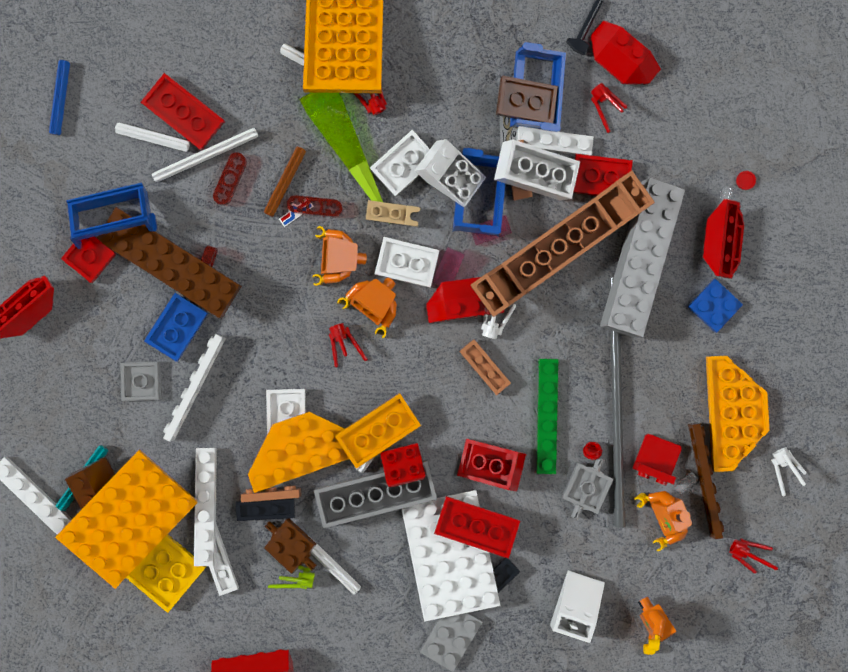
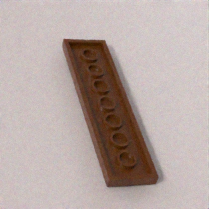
M115 207L106 224L132 218V216ZM145 224L98 235L97 237L107 247L220 319L223 318L242 287L156 231L150 232Z

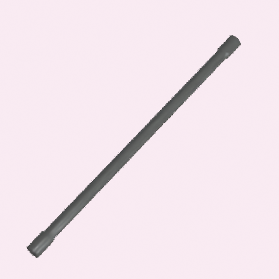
M608 278L609 292L614 278ZM611 331L614 527L624 528L626 527V511L624 508L620 333Z

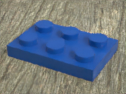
M174 293L144 342L178 362L209 313L181 295Z

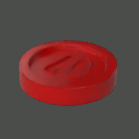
M743 171L736 178V184L742 190H749L756 183V177L750 171Z

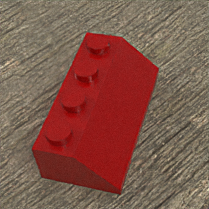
M283 649L268 653L259 652L254 655H239L232 658L222 657L218 660H212L211 672H294L290 652Z

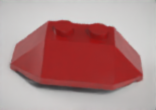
M603 21L592 33L591 41L594 60L623 85H648L661 70L652 52L623 27Z
M724 199L707 219L703 258L713 273L718 277L727 279L733 278V274L740 265L744 234V220L740 210V202L730 199Z
M44 275L41 278L29 280L0 305V339L24 335L52 311L54 287L47 276Z
M481 277L442 282L426 304L429 323L491 315L470 286Z

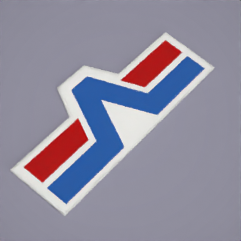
M306 199L299 205L292 203L288 206L289 212L279 218V220L285 227L314 206L309 199Z

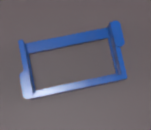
M525 42L515 54L514 78L524 79L525 57L553 61L551 85L558 86L553 123L510 118V127L521 126L558 132L561 130L566 53L545 50L541 44Z
M463 149L462 154L473 165L497 168L499 156L484 155L483 151L479 149ZM497 181L493 226L463 223L464 207L455 202L452 232L464 231L499 236L502 226L505 183Z
M142 182L66 200L71 230L70 240L77 249L82 248L81 239L145 224L150 232L157 230L156 216L150 211L148 192ZM136 198L140 200L142 214L140 216L79 229L78 212Z

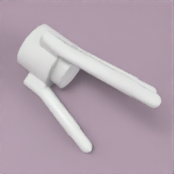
M516 304L512 305L500 327H498V323H495L496 316H492L491 321H488V323V315L483 316L482 335L492 339H497L498 335H502V331L516 308Z
M785 447L774 452V458L771 461L775 467L782 496H786L779 465L782 467L789 465L802 486H805L806 483L795 466L804 475L806 471L794 458L790 450Z

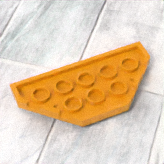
M728 356L706 357L712 470L713 472L734 471L740 461L755 448L757 442L770 431L768 394L746 372L734 364Z
M306 412L272 424L248 472L254 493L348 460L349 457L335 437L336 434L345 428L312 412Z

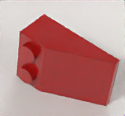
M466 439L457 476L510 491H518L526 454Z

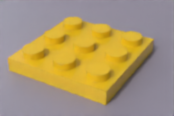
M167 534L126 578L168 613L204 571L206 566H194V556Z

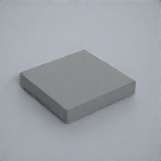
M160 362L120 363L121 401L161 400Z

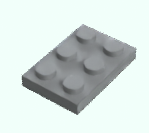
M469 612L438 619L420 649V653L454 672L483 621Z

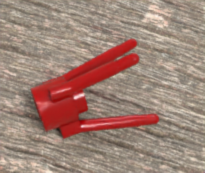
M600 83L591 91L593 95L591 101L595 104L607 133H610L608 123L598 102L603 103L608 99L621 113L624 112L621 106L626 109L627 105L614 95L608 87Z
M382 91L379 93V97L375 96L374 93H369L371 99L368 100L369 105L359 93H353L364 105L368 114L372 112L373 116L387 109L385 106L387 103Z
M340 323L329 328L333 360L336 368L338 367L335 341L339 342L343 355L346 357L347 351L343 340L347 339L346 335L363 360H368L348 327L345 328L344 324Z
M742 538L740 540L735 539L729 550L732 558L738 560L753 573H757V571L742 557L747 558L748 556L774 570H778L777 566L750 553L748 546L770 551L773 550L772 547L749 542Z

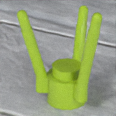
M300 565L298 569L302 570L303 573L299 572L298 578L279 576V580L297 582V584H270L268 588H312L315 573L310 572L309 568Z

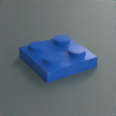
M713 279L688 305V308L717 333L743 304L721 283Z

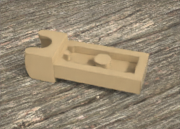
M368 200L366 220L418 227V222L411 220L410 214L413 212L418 213L420 207Z

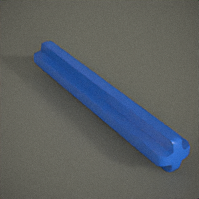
M66 60L58 61L49 133L52 135H60L62 129L70 63Z

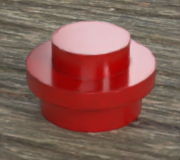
M588 442L583 448V455L591 460L599 459L602 456V448L597 442Z

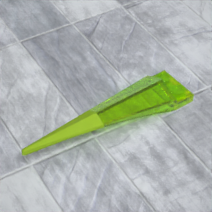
M309 93L300 98L299 100L308 117L371 201L383 202L340 94Z

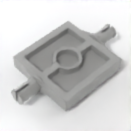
M601 458L596 459L593 467H586L577 462L562 495L563 499L572 502L575 506L571 515L572 518L578 520L582 509L590 510L596 514L599 513L613 481V478L604 475L600 471L605 460Z

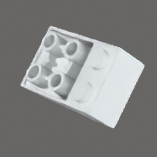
M447 139L436 141L414 170L427 183L463 207L467 205L486 178Z
M568 570L550 623L552 630L590 643L597 623L605 582Z

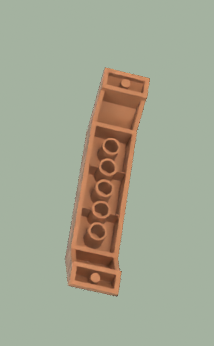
M630 171L594 199L470 286L490 314L495 317L655 202L634 172Z

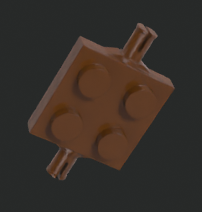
M290 518L286 519L279 528L271 521L266 523L264 527L272 533V536L264 549L286 570L293 574L302 564H305L311 571L315 569L317 564L309 557L317 543Z

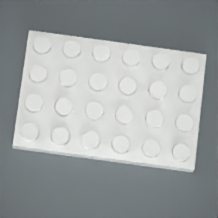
M476 490L448 496L480 507ZM446 496L402 508L424 622L500 606L490 553L434 534Z

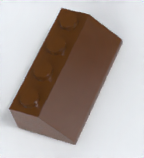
M105 456L71 473L65 478V481L82 509L115 475V472Z

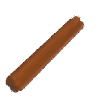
M298 146L295 148L264 209L265 214L271 217L274 216L306 153L305 149Z

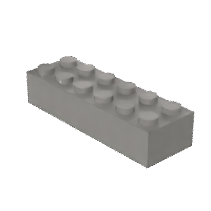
M422 460L426 475L424 479L395 487L387 486L383 470L315 488L314 493L323 528L437 500L428 460Z

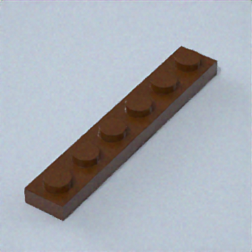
M690 423L688 427L710 537L715 540L723 538L724 525L719 520L720 506L716 502L714 495L717 494L715 484L712 483L711 475H713L711 464H708L707 459L709 450L707 445L704 444L703 439L705 437V430L700 423Z

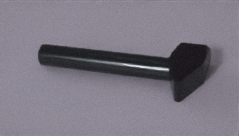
M595 0L577 38H568L566 41L573 51L583 56L590 45L584 39L603 0Z

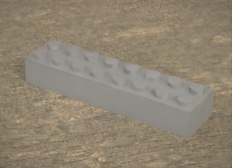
M648 178L642 181L641 184L655 203L630 220L600 324L602 328L633 338L644 336L685 192L684 189L653 178Z

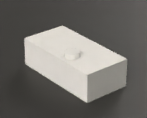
M509 140L502 143L494 180L557 200L572 199L580 161L516 140Z

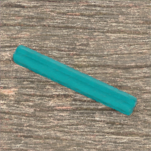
M99 445L84 467L105 457L108 449L103 445ZM69 487L56 504V507L61 511H65L75 498Z

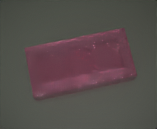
M506 215L502 216L501 233L499 236L471 232L476 246L512 233ZM493 219L478 225L493 226Z
M447 247L433 283L440 285L442 282L454 281L465 254Z

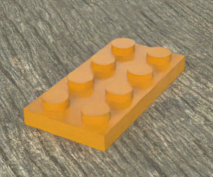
M398 393L336 434L335 437L357 469L421 425L402 395Z

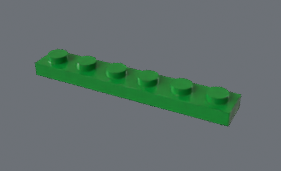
M538 359L537 474H556L558 359Z

